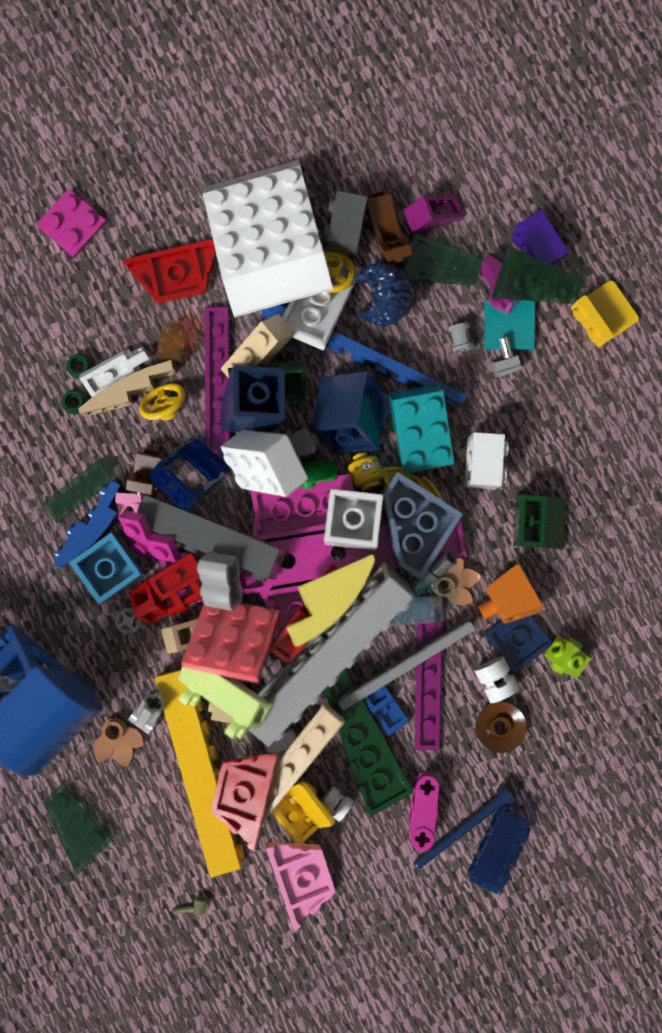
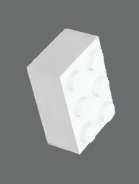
M242 430L221 446L224 460L232 468L235 480L242 489L286 497L308 479L287 435Z

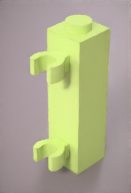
M182 666V672L178 680L186 684L188 688L181 694L180 702L186 706L191 704L195 707L201 695L234 718L225 731L233 739L235 737L242 739L247 727L261 728L272 707L271 703L232 677L187 669Z

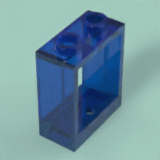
M193 435L160 460L149 478L175 504L187 512L224 480L231 468L196 435ZM183 458L209 481L196 493L169 470Z

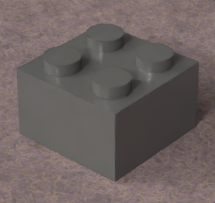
M337 191L336 198L330 200L328 223L331 224L326 223L323 237V246L327 247L328 251L342 253L350 259L357 260L367 196Z

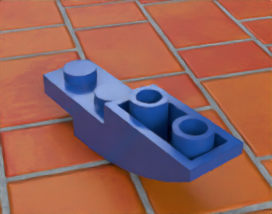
M112 480L110 484L104 485L99 495L101 500L98 506H93L88 514V524L78 520L76 524L73 523L66 534L68 539L65 545H61L55 553L54 558L56 561L54 566L64 568L70 565L69 562L108 534L119 517L118 511L113 509L116 504V493H122L124 486Z

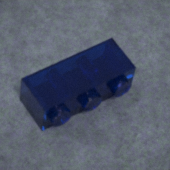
M502 806L496 810L466 873L470 882L495 894H498L500 888L503 889L509 877L507 872L511 864L515 865L520 854L518 849L522 841L525 842L530 834V823L526 818Z

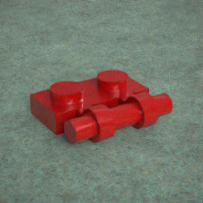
M193 553L188 554L148 579L161 602L169 597L174 604L166 608L171 617L178 612H185L188 610V606L198 600L203 601L200 594L201 585L198 582V579H200L197 571L199 562ZM190 585L193 592L182 598L178 592Z

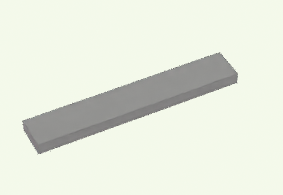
M462 621L338 697L339 705L344 711L471 633L475 628L471 622Z

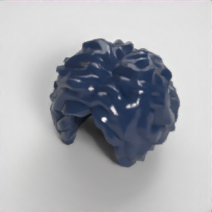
M381 260L369 264L367 269H363L362 272L357 273V276L354 277V281L357 283H368L374 295L371 307H365L356 311L359 318L361 317L363 320L376 326L386 327V325H397L404 314H409L412 307V292L409 291L412 283L407 273L402 269H398L396 265L391 264L389 261Z

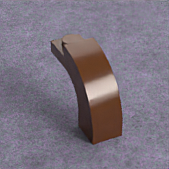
M385 189L365 195L367 196L366 214L381 259L391 263L408 259V255H412L411 246L403 237L399 228L391 193Z

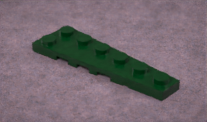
M344 668L339 674L336 683L331 687L327 686L324 691L330 707L346 720L340 727L339 733L368 815L372 817L411 795L414 791L363 699L344 711L339 705L338 697L355 688L352 679Z

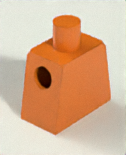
M519 564L487 586L486 592L490 600L478 606L484 620L498 613L503 624L543 611L542 603Z

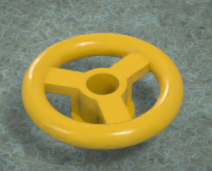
M323 250L329 276L338 283V285H332L333 290L327 292L337 293L346 290L352 285L356 276L354 263L345 254ZM343 263L348 268L347 279L340 274Z
M173 383L161 385L153 389L140 403L139 411L141 416L148 420H170L174 418L185 401L186 392L182 386ZM176 391L178 397H168L165 392ZM157 396L158 398L155 400V403L147 409L150 401Z

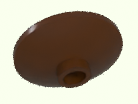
M502 701L485 706L478 714L475 724L476 734L481 744L488 750L496 753H506L516 749L524 740L527 729L522 712L516 706ZM499 721L504 723V728L500 731L495 729V724Z

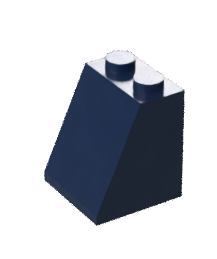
M233 365L220 407L221 432H240L246 430L271 433L285 420L284 369Z
M368 371L322 377L312 430L334 454L379 450L378 385Z

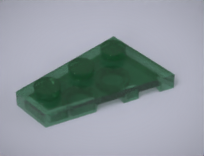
M418 233L414 234L410 243L412 255H408L409 258L403 260L400 268L407 273L411 282L474 286L483 260Z
M64 783L43 801L69 860L78 875L115 837Z

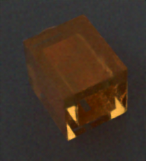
M171 324L170 328L162 326L156 354L159 360H171L173 363L184 365L190 338L188 332L184 331V327Z

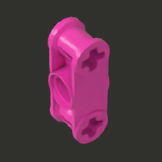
M421 772L414 781V793L410 807L409 836L416 850L427 851L434 843L435 824L438 817L439 784L432 773ZM426 780H429L431 785L433 786H429L428 789L424 791L421 784L423 785L426 783ZM424 832L426 837H423L422 841H418L417 836Z

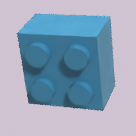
M117 533L108 534L69 562L98 604L107 603L146 575Z

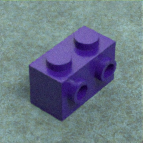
M542 210L517 224L512 232L515 245L519 249L522 248L526 254L527 264L531 269H535L538 274L564 259L569 252Z

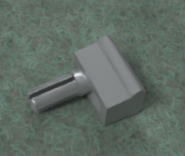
M501 337L499 341L503 352V359L491 362L495 377H501L522 370L518 355H513L508 337Z

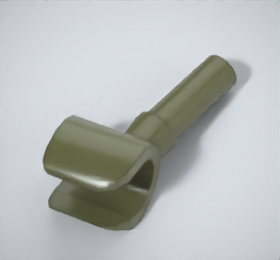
M196 897L194 905L173 908V914L189 912L201 916L208 909L209 899L203 898L202 901V898Z

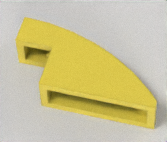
M373 555L298 587L310 617L286 627L294 646L298 647L315 638L344 614L356 599L368 578L375 560Z

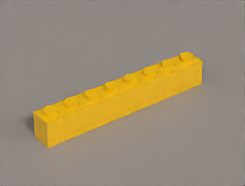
M179 669L155 677L159 694L164 697V704L166 705L164 708L165 717L211 878L241 869L245 854L242 844L237 845L235 835L238 833L234 834L227 828L225 822L220 821L211 812L220 770L216 771L214 761L217 760V754L214 745L209 746L207 736H210V729L207 721H202L200 712L203 711L201 698L195 707L191 704L186 706L179 701L181 694L188 688L186 684L178 680L182 672Z

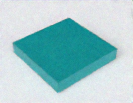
M485 299L484 350H502L499 339L507 336L511 351H533L535 339V300H520L510 314L506 315L502 311L495 310L488 302V299Z

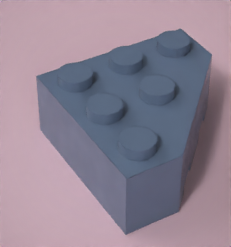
M396 472L381 494L383 495L382 505L394 560L398 568L415 579L422 580L463 514L399 472Z

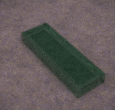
M100 458L44 501L42 505L53 520L59 524L101 492L105 484H110L111 480L115 481L117 476L104 459Z

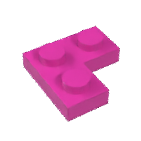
M123 511L118 517L135 554L171 562H177L181 554L174 538L152 533L144 514Z

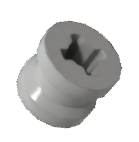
M132 608L121 610L115 619L116 627L125 634L134 633L143 625L142 621L134 617Z

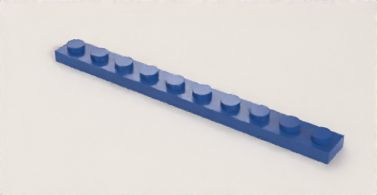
M277 305L259 311L262 312L261 316L268 319L277 314L283 317L287 308ZM335 331L332 332L327 344H329L328 348L338 354H342V351L352 355L350 359L361 365H364L366 362L374 366L373 370L384 376L389 373L396 377L395 381L409 387L412 384L420 388L439 384L444 391L445 405L450 408H454L455 405L460 407L465 399L466 394Z

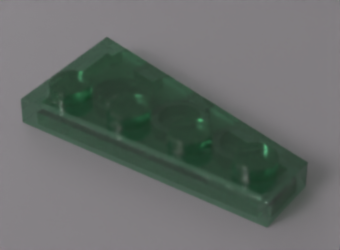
M508 247L491 298L574 304L577 301L583 280L520 250Z

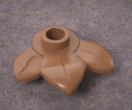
M456 558L457 564L446 571L440 581H434L431 584L432 590L438 596L447 597L452 604L468 605L473 603L468 589L480 580L481 575L472 568H464L463 559ZM442 580L448 581L446 587L439 586V583Z
M110 718L103 724L102 735L95 741L94 754L98 763L112 756L120 765L127 767L133 758V748L144 745L143 737L136 728L127 727L122 719ZM112 726L119 728L117 735L111 733L110 729Z

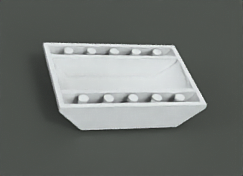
M299 159L204 187L203 197L222 280L234 317L333 290Z

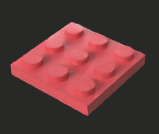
M240 603L233 611L205 606L204 604L181 662L183 668L258 683L281 616L280 610Z

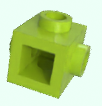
M559 635L544 655V657L552 662L550 667L561 675L566 672L576 680L591 660L590 657L581 651L583 646L571 637L567 641Z

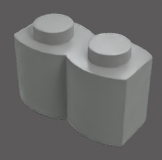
M208 552L199 560L197 566L202 582L200 594L205 606L233 611L242 602L238 558L236 556Z

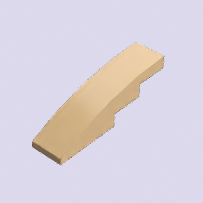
M169 360L144 368L118 380L78 408L79 413L85 417L133 405L131 395L155 389L154 379L176 374L174 363Z

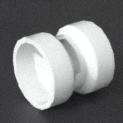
M332 785L320 802L326 804L331 809L333 818L340 822L350 810L354 800L349 796L340 794L339 789Z

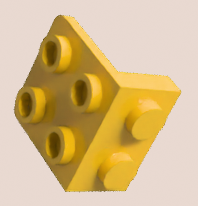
M608 281L588 296L584 295L571 306L575 318L583 325L589 338L598 348L631 327L639 319L634 309L613 281Z
M303 781L295 783L271 812L296 844H302L318 828L330 827L335 823L332 818L333 813L331 809L319 801L314 787Z

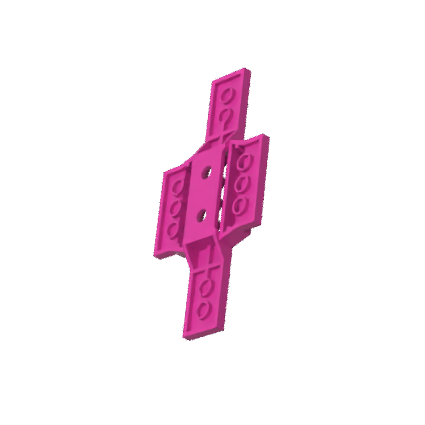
M351 474L340 475L334 481L316 483V486L311 489H302L299 486L286 497L251 490L255 513L252 537L264 541L326 530L330 489L354 492ZM380 520L376 551L344 547L346 550L345 558L340 561L335 560L331 556V550L334 546L325 545V533L269 542L272 545L287 550L286 554H291L296 559L295 566L291 569H285L281 565L276 579L267 578L266 582L251 577L253 573L244 569L243 572H240L239 581L242 586V595L259 592L267 608L280 610L281 616L275 631V639L302 604L303 599L298 590V587L302 585L270 590L273 586L318 579L325 574L332 563L339 568H343L370 555H373L375 560L368 578L384 561L391 568L399 569L395 564L386 520ZM461 520L458 521L432 563L446 551L451 552L455 558L467 557ZM199 551L198 554H193L199 562L207 553ZM190 553L181 554L180 558L177 561L184 558ZM161 560L162 571L176 562ZM188 585L178 593L183 598L193 592V590ZM170 597L167 599L168 607L174 604Z

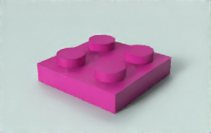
M68 188L36 225L75 259L104 227L107 221Z

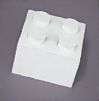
M474 432L467 438L464 488L495 490L502 486V482H506L507 467H503V457L508 455V442L505 441L504 434Z
M330 489L324 538L325 545L376 551L383 495Z

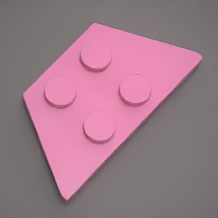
M267 842L265 847L295 931L301 927L300 922L309 913L313 915L320 908L321 904L328 901L336 891L320 845Z

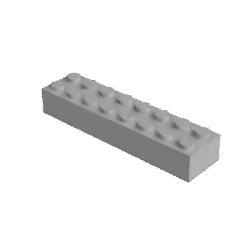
M384 561L366 580L358 596L344 614L329 628L309 640L290 665L286 664L257 694L271 703L272 707L261 728L247 727V730L268 747L274 741H279L286 733V728L292 722L296 723L300 720L309 704L314 705L321 697V692L327 686L331 687L336 683L342 670L345 667L350 668L357 660V655L363 649L367 650L371 647L376 635L381 630H387L393 623V618L399 612H404L411 605L413 595L407 581Z

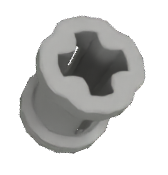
M460 323L448 327V332L452 334L454 344L453 353L474 349V343H471L468 330L470 323Z

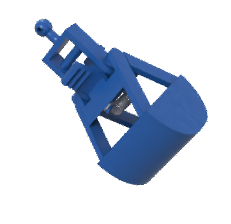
M11 624L5 632L0 628V764L22 776L38 775L102 711L103 706L96 692L82 675L71 673L18 627ZM42 662L49 669L39 667V663Z

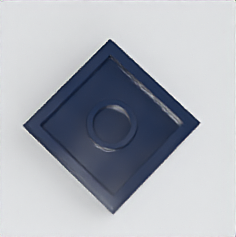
M533 615L503 624L502 620H500L483 633L500 656H504L513 674L547 650L553 643Z

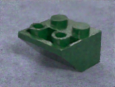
M534 495L516 496L513 547L564 550L566 499Z

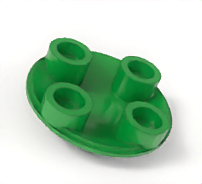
M310 459L300 463L308 478L300 485L302 489H311L316 486V483L334 481L338 478V465L332 460Z

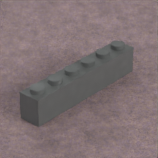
M143 496L137 513L145 515L152 533L173 537L176 544L177 541L185 544L184 549L196 554L200 550L205 553L213 552L236 556L239 561L240 572H243L244 569L253 572L251 577L266 582L267 578L276 579L287 551L153 496Z

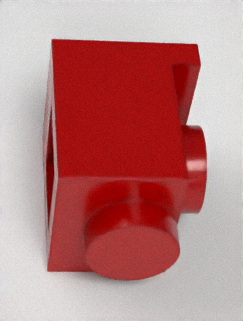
M148 580L140 583L135 589L128 592L136 619L151 625L169 614L166 610L165 602L160 601Z

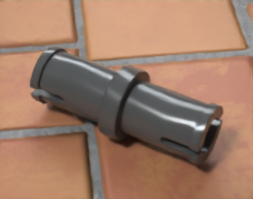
M444 552L441 557L430 565L422 580L414 578L411 581L412 587L417 592L422 593L434 581H440L443 578V574L457 564L455 556L451 552Z

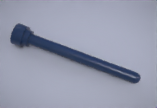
M504 784L496 790L498 793L494 795L495 798L415 859L414 867L421 869L501 806L504 808L514 804L517 800Z

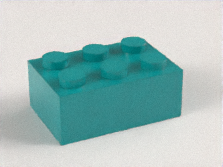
M439 384L388 393L399 462L404 474L454 464L444 391Z

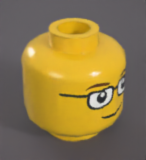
M367 452L355 455L353 457L354 461L348 466L353 485L356 488H362V491H367L381 485L380 481L384 478V472L378 457L375 455L368 456Z

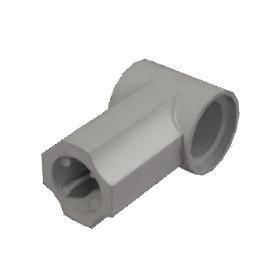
M158 692L154 694L148 693L128 720L149 735L157 722L162 718L161 713L166 706L164 704V697Z

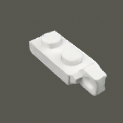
M143 347L132 352L127 349L80 374L79 378L90 395L94 397L97 393L118 380L140 370L139 365L147 361L149 357Z

